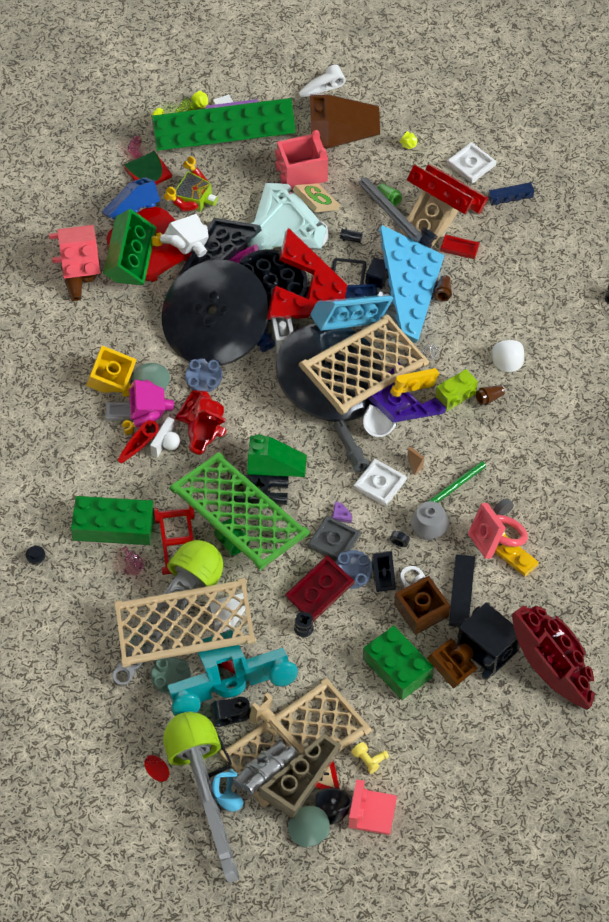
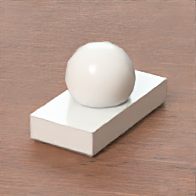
M166 418L150 444L151 456L158 458L163 448L174 450L179 446L180 438L178 434L173 432L175 430L174 419Z

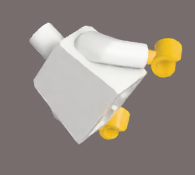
M197 214L171 222L163 235L162 233H157L156 236H152V245L171 244L177 247L183 254L194 251L198 257H202L207 253L204 245L209 238L206 225L201 223Z

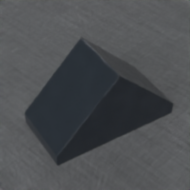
M392 551L372 553V573L376 592L396 590Z

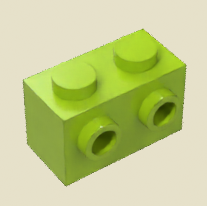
M465 369L436 386L435 397L447 407L446 411L475 395L478 381Z

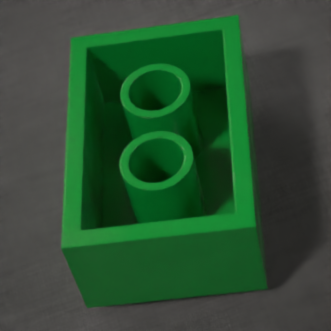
M394 625L363 648V660L401 700H404L433 678L434 666Z

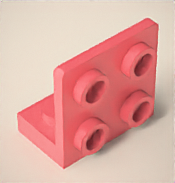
M357 779L349 815V828L390 835L397 796L364 789L365 781Z

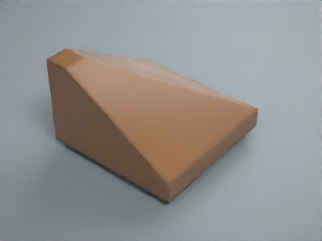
M409 447L407 459L412 473L416 475L424 466V456L412 447Z

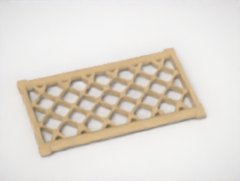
M385 314L380 320L309 360L301 361L299 366L336 410L343 415L351 407L394 383L397 376L411 373L420 367L423 368L429 364V361L392 318ZM377 330L382 333L383 339L374 337V331ZM386 334L394 336L396 338L395 342L388 341ZM364 337L369 340L370 347L362 345L360 339ZM373 342L381 343L383 350L374 348ZM352 345L358 349L357 354L349 352L347 346ZM386 345L395 347V353L387 351ZM398 348L407 350V356L400 355ZM361 349L368 350L370 357L361 355ZM338 352L344 355V361L335 359L334 354ZM373 352L382 354V360L373 358ZM385 355L394 357L395 363L387 362ZM347 357L356 358L357 365L349 363ZM398 358L406 360L408 366L404 368L402 365H399ZM325 359L327 362H330L331 369L323 367L321 361ZM360 359L368 361L369 368L361 366ZM372 363L380 364L382 371L373 369ZM334 364L342 365L344 372L335 370ZM385 366L393 367L395 374L387 373ZM347 367L356 369V375L347 373ZM312 368L318 371V375L312 370ZM321 371L330 373L331 380L322 378ZM359 371L368 372L369 378L361 377ZM372 373L380 375L382 381L373 380ZM334 374L342 376L343 383L335 381ZM346 378L354 379L356 386L347 384ZM359 381L367 382L369 389L365 390L359 387ZM324 383H328L330 385V389ZM333 385L342 387L343 394L334 392ZM346 388L354 390L356 396L352 398L347 395ZM336 397H340L342 399V403Z
M240 578L238 581L124 602L122 600L114 601L123 668L130 667L131 664L246 643L248 645L256 644L247 594V580ZM242 588L244 599L235 596L237 589ZM226 591L229 597L224 603H220L215 599L218 592ZM206 595L209 601L205 606L201 607L195 603L197 596ZM186 598L189 602L184 610L175 607L179 599ZM231 599L240 602L235 610H231L226 606ZM166 602L169 608L164 614L155 610L158 603ZM212 602L220 606L214 614L206 610ZM147 606L149 612L145 617L135 614L138 607ZM191 606L200 609L196 617H191L186 613ZM242 606H245L247 617L237 613ZM127 609V612L130 614L122 621L121 610ZM173 609L181 613L175 621L166 617ZM223 609L232 613L226 621L217 617ZM152 613L161 617L154 625L146 621ZM203 613L212 617L207 624H202L198 621V618ZM235 616L243 620L238 628H234L229 624ZM132 617L141 620L136 628L127 625V622ZM182 617L192 620L187 628L178 625ZM163 620L172 624L166 632L158 628ZM214 620L223 624L217 632L209 628ZM143 624L152 627L147 635L138 632ZM194 624L203 627L198 635L189 632ZM245 624H248L250 635L244 636L240 631ZM124 627L132 631L127 639L124 638ZM175 627L183 631L178 639H174L169 635ZM226 627L235 631L232 636L233 638L223 639L220 634ZM154 631L163 634V637L157 643L149 639ZM205 631L214 634L212 642L203 643V640L200 639ZM134 635H139L143 638L138 646L129 643ZM185 635H190L194 638L190 646L183 647L180 641ZM166 638L174 642L172 649L163 650L160 645ZM145 642L154 645L151 653L143 654L142 650H140ZM127 645L134 649L132 656L129 657L126 654Z
M328 678L321 680L318 686L275 715L279 722L282 720L289 723L288 732L293 737L302 738L301 746L306 749L303 746L304 739L317 740L320 737L321 727L332 728L333 731L330 738L341 744L340 751L361 736H366L372 732L371 727L358 715ZM328 689L335 698L325 697L324 691ZM313 698L322 702L321 708L311 709L308 707V702ZM325 701L335 702L336 708L334 711L324 710L323 703ZM341 703L348 713L337 711L338 704ZM297 709L306 713L305 719L302 721L294 720L292 713ZM309 712L319 713V721H307V714ZM322 715H333L334 722L332 724L322 723ZM336 717H348V725H337L335 723ZM352 717L361 726L357 729L350 726V719ZM264 722L237 742L225 748L229 756L233 754L240 758L238 766L230 758L232 762L231 768L237 775L245 769V767L241 766L243 758L255 759L259 756L258 749L260 746L271 748L275 744V736L278 733L268 723ZM302 724L304 726L303 732L301 734L292 733L291 725ZM306 726H317V735L305 734ZM345 729L347 737L343 740L335 738L334 730ZM267 732L273 735V740L271 743L260 742L259 736ZM248 743L257 747L256 753L254 755L244 754L243 747ZM220 750L218 752L219 756L228 764L224 751ZM258 791L253 793L263 808L270 804L258 796Z

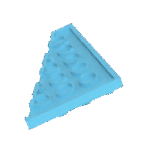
M382 225L378 232L381 234V248L384 252L385 268L388 269L390 293L394 298L392 303L396 309V322L405 335L412 342L416 343L419 340L444 255Z

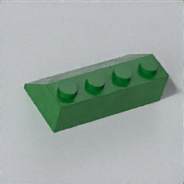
M132 209L117 215L103 274L116 283L144 285L153 246L152 236H155L157 227Z

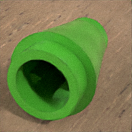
M384 183L378 186L379 191L394 206L401 202L402 195L399 190Z

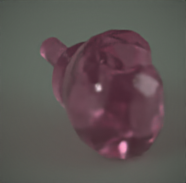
M125 546L123 550L127 556L124 561L127 566L124 572L127 575L136 576L143 570L144 561L136 552H130L128 547Z

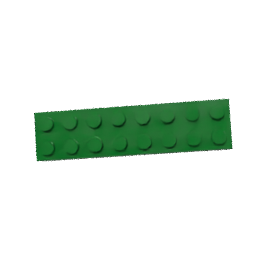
M292 98L151 115L156 151L296 133Z

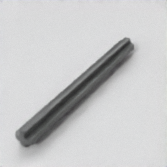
M361 177L359 185L414 242H419L422 234L367 177Z

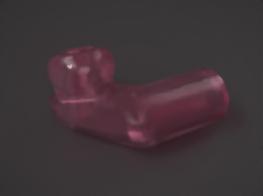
M134 136L127 148L134 159L143 156L139 151L142 142L139 136Z

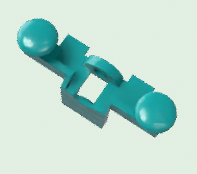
M229 630L220 635L223 639L233 638V631ZM214 636L202 639L203 643L212 642ZM239 645L197 652L206 673L167 685L172 701L171 711L174 716L184 712L197 713L201 707V702L212 699L211 693L216 692L217 695L224 698L236 697L245 690L247 686L246 681H250L251 686L270 680L275 686H287L296 679L298 668L293 662L288 661V656L283 647L249 659H245ZM232 659L236 676L221 680L217 664Z

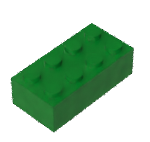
M76 496L71 525L72 540L150 546L154 520L153 500Z

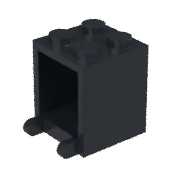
M487 602L481 607H476L472 612V616L464 619L458 626L457 645L467 644L473 649L474 655L472 660L484 669L482 672L484 680L489 679L499 671L520 649L513 624Z

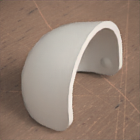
M505 340L497 343L492 349L494 365L505 372H514L521 368L524 362L523 345L515 340Z
M369 405L363 415V426L372 436H386L396 426L395 422L390 421L373 405Z

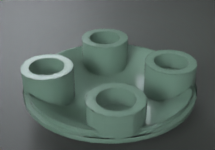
M146 363L134 371L132 380L133 382L135 380H149L156 386L162 387L165 391L170 381V375L164 366L158 363Z
M174 657L158 659L151 670V681L154 687L165 694H169L167 685L191 678V671L187 661Z
M302 807L294 818H290L288 825L289 835L296 844L303 848L315 846L329 836V819L326 813L318 807Z

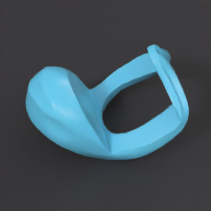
M232 768L228 772H222L215 776L212 792L216 801L225 810L236 812L242 808L244 801L240 795L231 791L232 779L237 776V773ZM220 777H227L226 791L221 794L219 791Z

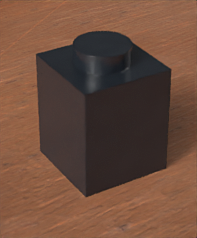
M373 258L366 272L365 284H376L377 288L383 289L389 276L388 269L385 268L384 259Z

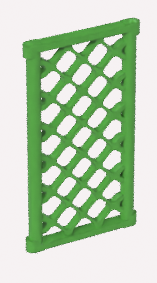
M220 452L173 483L169 488L251 559L259 570L264 569L310 533L305 526L302 527L232 466ZM216 462L219 464L218 468H209ZM202 472L205 473L204 478L196 477ZM207 472L218 473V479L207 478ZM229 472L232 475V479H221L220 473ZM190 481L191 487L182 488L183 485ZM193 482H203L204 488H194ZM206 483H217L218 489H207ZM220 484H230L232 490H221ZM242 484L246 487V491H235L234 485ZM192 493H203L204 499L196 501L192 497ZM206 494H217L218 500H207ZM220 495H230L232 501H221ZM234 496H244L245 503L235 502ZM256 496L260 502L259 504L248 503L247 498ZM206 505H217L218 511L210 513L205 509ZM220 506H230L232 512H221ZM234 507H244L245 514L235 513ZM247 508L259 509V515L248 514ZM270 508L274 512L273 516L262 515L261 509ZM230 517L231 524L223 525L219 518ZM234 518H244L245 525L234 524ZM247 519L259 520V526L248 525ZM261 520H271L273 527L262 526ZM275 521H285L287 528H277ZM244 529L245 536L237 537L233 534V530ZM247 530L259 531V537H249ZM261 531H271L273 538H263ZM275 532L286 533L287 539H277ZM297 532L298 534L290 540L289 533ZM257 541L259 548L251 550L247 546V542ZM270 542L273 544V549H263L261 543ZM276 543L284 544L277 550L275 548ZM262 553L270 554L264 560L260 558Z

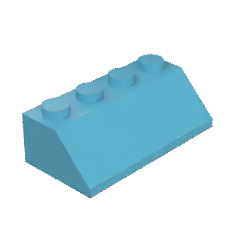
M375 295L318 301L310 315L320 331L371 325L384 316L394 298L393 296Z

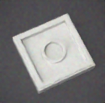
M470 142L448 159L447 165L470 183H474L496 166L497 161Z
M374 459L354 484V489L386 507L405 483L407 476Z

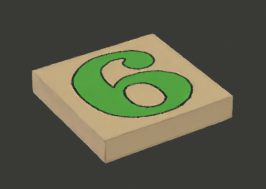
M318 183L295 185L293 188V192L313 212L338 210L340 204Z

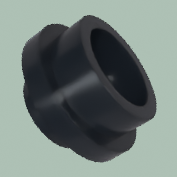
M32 546L26 551V559L31 564H40L45 559V550L40 546Z

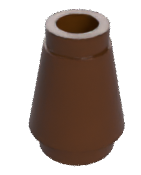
M447 275L440 277L434 290V295L438 301H448L452 296L451 278Z
M66 278L64 282L71 301L81 300L82 278Z
M502 385L481 387L476 391V399L480 405H488L503 396L505 390Z

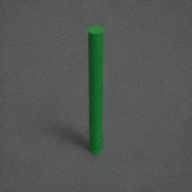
M483 461L479 462L427 502L439 503L486 468V464Z

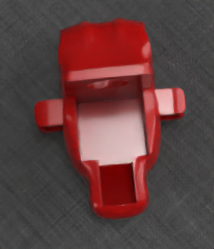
M200 396L193 413L188 412L183 417V420L189 423L188 436L190 443L188 449L196 455H202L206 451V446L211 444L216 436L222 437L227 431L226 428L220 426V424L226 421V418L222 417L224 406L218 401L210 399V397Z

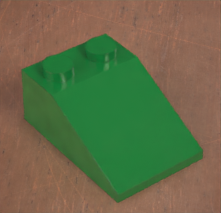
M261 434L250 435L247 474L305 477L306 454L270 436Z

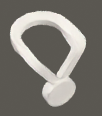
M408 566L402 570L400 580L404 588L410 586L404 578L407 571L413 570L419 574L413 579L414 583L426 577L420 568Z

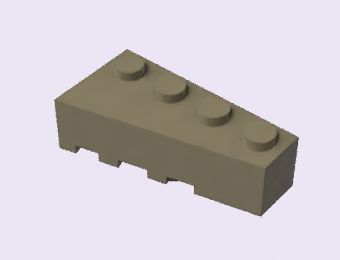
M323 734L307 747L302 754L294 758L282 771L273 776L268 783H265L260 788L258 796L291 818H294L338 755L341 744Z

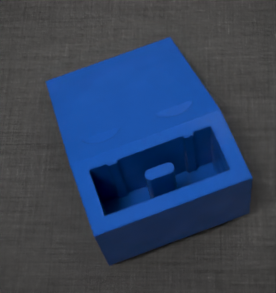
M145 177L128 183L102 210V214L114 220L117 215L128 209L138 212L139 208L156 206V203L160 202L155 181Z

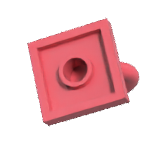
M481 503L468 532V535L485 559L493 557L499 543L510 547H519L528 540L526 529L518 521L508 516L496 515L488 503ZM503 523L517 530L520 538L510 539L502 536L506 528Z

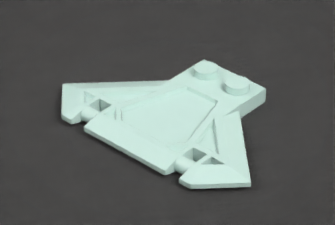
M265 183L255 221L251 223L260 225L262 231L246 245L251 247L257 244L260 250L273 249L274 247L282 248L285 231L290 228L310 249L321 250L326 228L324 225L316 226L320 221L295 192L289 194V191L292 189L289 184Z

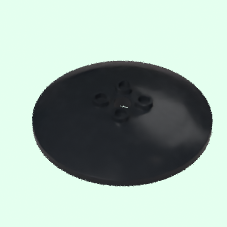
M229 260L202 262L185 271L170 287L162 307L161 320L163 332L171 348L188 362L194 359H205L207 363L211 360H216L219 366L227 365L248 354L261 339L268 322L269 301L263 284L247 267ZM210 307H217L214 314H208Z
M314 323L295 330L283 341L276 358V375L282 391L297 408L317 419L331 422L344 420L346 422L362 417L369 405L375 406L367 398L351 407L347 413L341 415L299 366L301 361L309 360L357 332L349 328L320 331L317 324ZM364 337L360 339L362 345L370 347V342ZM352 345L347 346L349 352L357 354L358 349ZM361 349V355L370 357L368 350ZM338 352L334 354L335 359L344 361V355ZM373 352V358L382 360L378 353ZM347 357L349 363L357 365L356 358ZM325 359L322 360V366L330 369L329 365L331 363ZM360 359V365L369 368V362ZM372 363L373 369L382 371L380 364ZM334 364L338 369L337 371L344 372L342 365ZM347 367V373L356 375V369ZM312 368V370L318 375V371ZM321 371L322 378L331 380L330 373ZM359 371L361 377L369 378L368 372ZM372 373L373 380L382 381L380 375ZM334 374V380L343 383V377ZM346 378L347 384L356 386L354 379ZM359 381V387L365 390L369 389L367 382ZM324 383L330 389V385L328 383ZM333 385L334 392L343 394L342 387ZM346 388L347 395L352 398L356 396L354 390ZM336 397L342 403V399L340 397Z

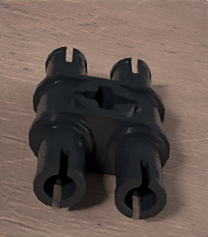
M243 474L256 487L260 486V490L276 504L287 505L288 493L270 492L269 489L271 487L288 488L289 476ZM229 495V502H231L232 497ZM234 496V501L245 503V497ZM256 496L247 498L248 503L259 504L260 502Z

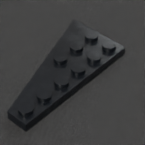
M213 218L207 228L209 238L204 245L207 253L202 257H198L193 251L174 282L185 271L202 262L230 260L262 231L260 225Z

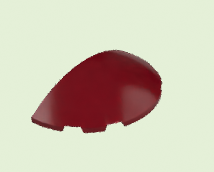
M523 606L512 613V620L517 640L527 661L535 672L562 697L586 710L590 709L594 701L595 692L590 689L589 682L594 681L592 667H585L584 656L586 652L572 630L558 616H549L546 609L539 606L532 608Z

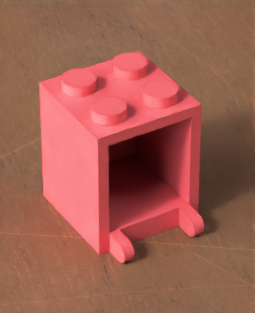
M318 130L313 131L310 135L277 142L275 168L277 172L280 171L281 184H289L293 189L295 185L316 184L328 181L327 151L322 145Z
M94 225L57 229L58 233L49 234V239H59L61 256L52 258V262H62L64 279L100 274Z

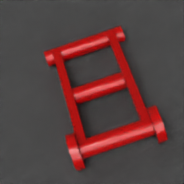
M190 505L189 508L159 512L158 508H154L156 524L160 523L165 567H161L162 575L172 574L167 567L169 563L167 546L182 545L194 541L191 519H194V509ZM186 516L189 536L166 538L163 519Z

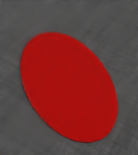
M147 756L144 761L147 773L156 781L164 782L168 780L170 772L167 764L158 756Z

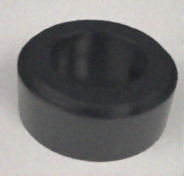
M393 531L389 538L394 545L399 547H407L410 541V537L400 531Z

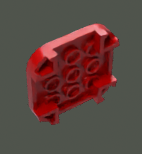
M160 207L145 208L137 213L157 227L155 236L157 233H162L163 235L169 224L176 221L166 210ZM113 228L107 235V249L109 248ZM171 244L153 245L145 281H151V283L157 281L159 275L181 261H187L192 252L183 254L177 247Z

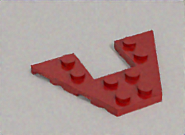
M288 228L284 234L279 260L312 274L308 296L306 299L276 286L272 292L267 316L268 320L282 317L284 319H289L290 317L296 319L308 318L311 316L310 314L318 301L345 299L347 283Z

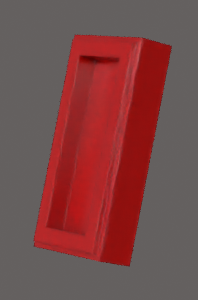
M445 235L440 251L475 260L480 243Z

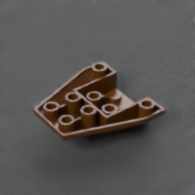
M310 94L311 134L315 130L319 131L320 140L324 148H331L380 135L379 106L330 94Z

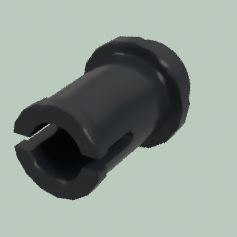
M347 227L345 229L342 228L340 239L361 244L363 232L348 230Z

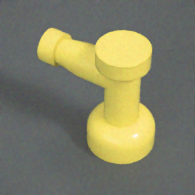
M364 742L359 743L352 749L351 753L356 758L360 757L368 767V772L372 774L379 769L378 763L389 758V755L384 750L381 754L371 758L367 753V745Z

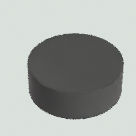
M503 499L497 503L494 511L497 515H505L513 509L514 504L510 499Z

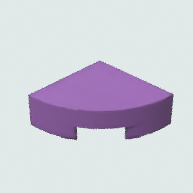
M335 502L333 519L352 523V515L342 503Z

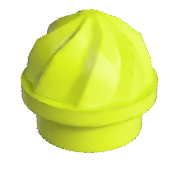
M202 91L196 92L191 97L192 105L198 109L205 108L208 104L206 93Z
M407 131L399 143L402 144L403 148L412 149L417 145V138L413 132Z

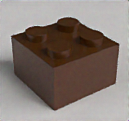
M430 576L395 593L394 606L415 635L449 618L450 604Z

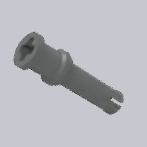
M340 420V423L337 421L334 424V428L347 450L346 456L351 460L354 471L361 472L366 470L370 463L364 458L362 448L356 445L345 421Z

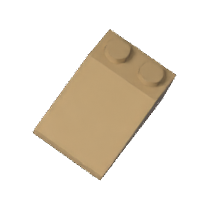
M423 191L407 220L420 233L422 227L436 234L438 237L436 240H433V246L452 223L458 210ZM401 229L399 233L408 237V235Z

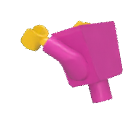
M135 380L131 385L128 382L125 392H121L124 397L129 396L130 418L133 422L131 423L128 420L123 422V428H127L124 430V433L130 435L134 432V427L139 428L148 420H159L165 410H173L174 400L165 399L164 389L156 386L149 380Z

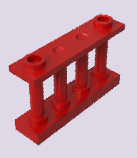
M414 164L406 180L465 215L469 209L480 214L488 200L487 196L431 164H428L425 170Z

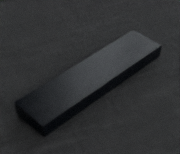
M457 554L455 556L449 626L458 627L464 619L470 617L475 556Z

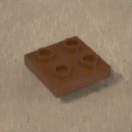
M452 638L427 657L434 668L437 669L453 689L478 669L471 661L474 655L473 649L467 644L458 646Z

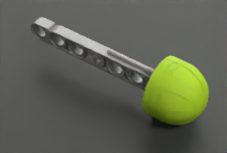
M201 540L190 541L182 545L167 564L168 569L175 578L164 594L216 585L223 571V559L217 548ZM186 598L177 601L175 607L183 610L188 601ZM166 602L158 603L155 610L161 613L163 607L169 606ZM173 609L172 614L167 618L175 621L180 613ZM152 613V617L148 622L154 625L161 617ZM163 620L159 625V629L165 631L168 625L171 627L172 624ZM146 624L141 634L147 635L152 627ZM155 631L149 639L157 643L162 634ZM138 635L132 645L138 646V642L143 638ZM150 643L147 649L140 648V650H142L143 654L150 653L154 645ZM132 647L127 651V657L132 655L134 651ZM120 662L113 672L112 680L114 684L119 687L126 686L142 663L123 668L122 662ZM118 672H125L127 680L124 682L118 681L116 674Z
M196 712L178 714L171 719L164 731L163 744L167 758L171 765L180 766L191 763L224 875L228 883L239 880V874L204 763V759L213 756L220 750L219 738L213 723L206 716Z

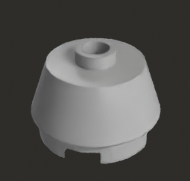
M429 501L421 504L413 512L411 526L420 538L434 540V538L444 535L447 531L449 517L440 504Z

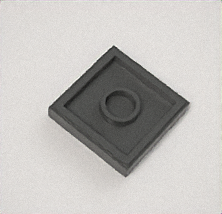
M326 516L308 543V548L324 556L328 555L332 560L336 561L340 553L351 551L361 532Z

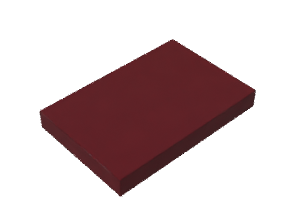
M327 555L284 596L300 612L310 613L314 622L355 581Z

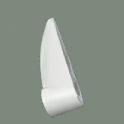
M331 65L327 68L325 74L309 82L299 92L300 97L310 96V94L339 88L345 84L346 79L338 65Z

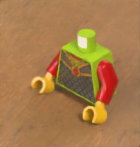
M189 156L187 158L188 162H183V167L190 169L191 172L187 171L176 190L173 187H168L164 194V199L167 201L172 200L173 205L183 212H200L205 204L215 206L218 197L212 195L210 182L199 168L194 166L196 163L195 158Z

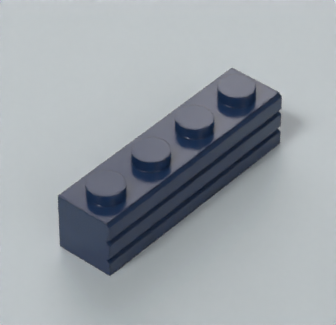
M531 182L493 189L488 192L491 205L534 197V188Z

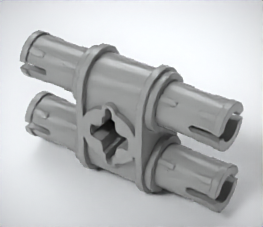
M278 740L270 749L261 751L258 757L250 763L248 762L245 769L235 776L232 781L237 788L242 789L244 787L252 795L261 786L268 783L279 771H282L294 758H297L299 754L293 746L290 745L286 748L284 743Z

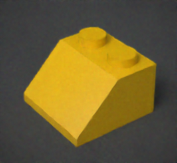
M101 346L86 386L103 393L125 392L137 359Z

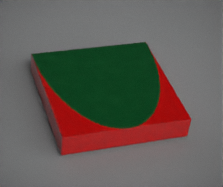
M155 151L124 164L125 171L133 181L147 177L154 180L155 185H158L172 178V173Z

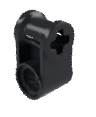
M243 696L218 700L210 705L213 722L217 727L244 722L250 717V703Z

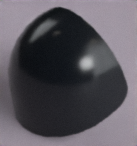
M326 788L317 792L315 806L326 813L329 824H335L347 816L353 799L343 790Z

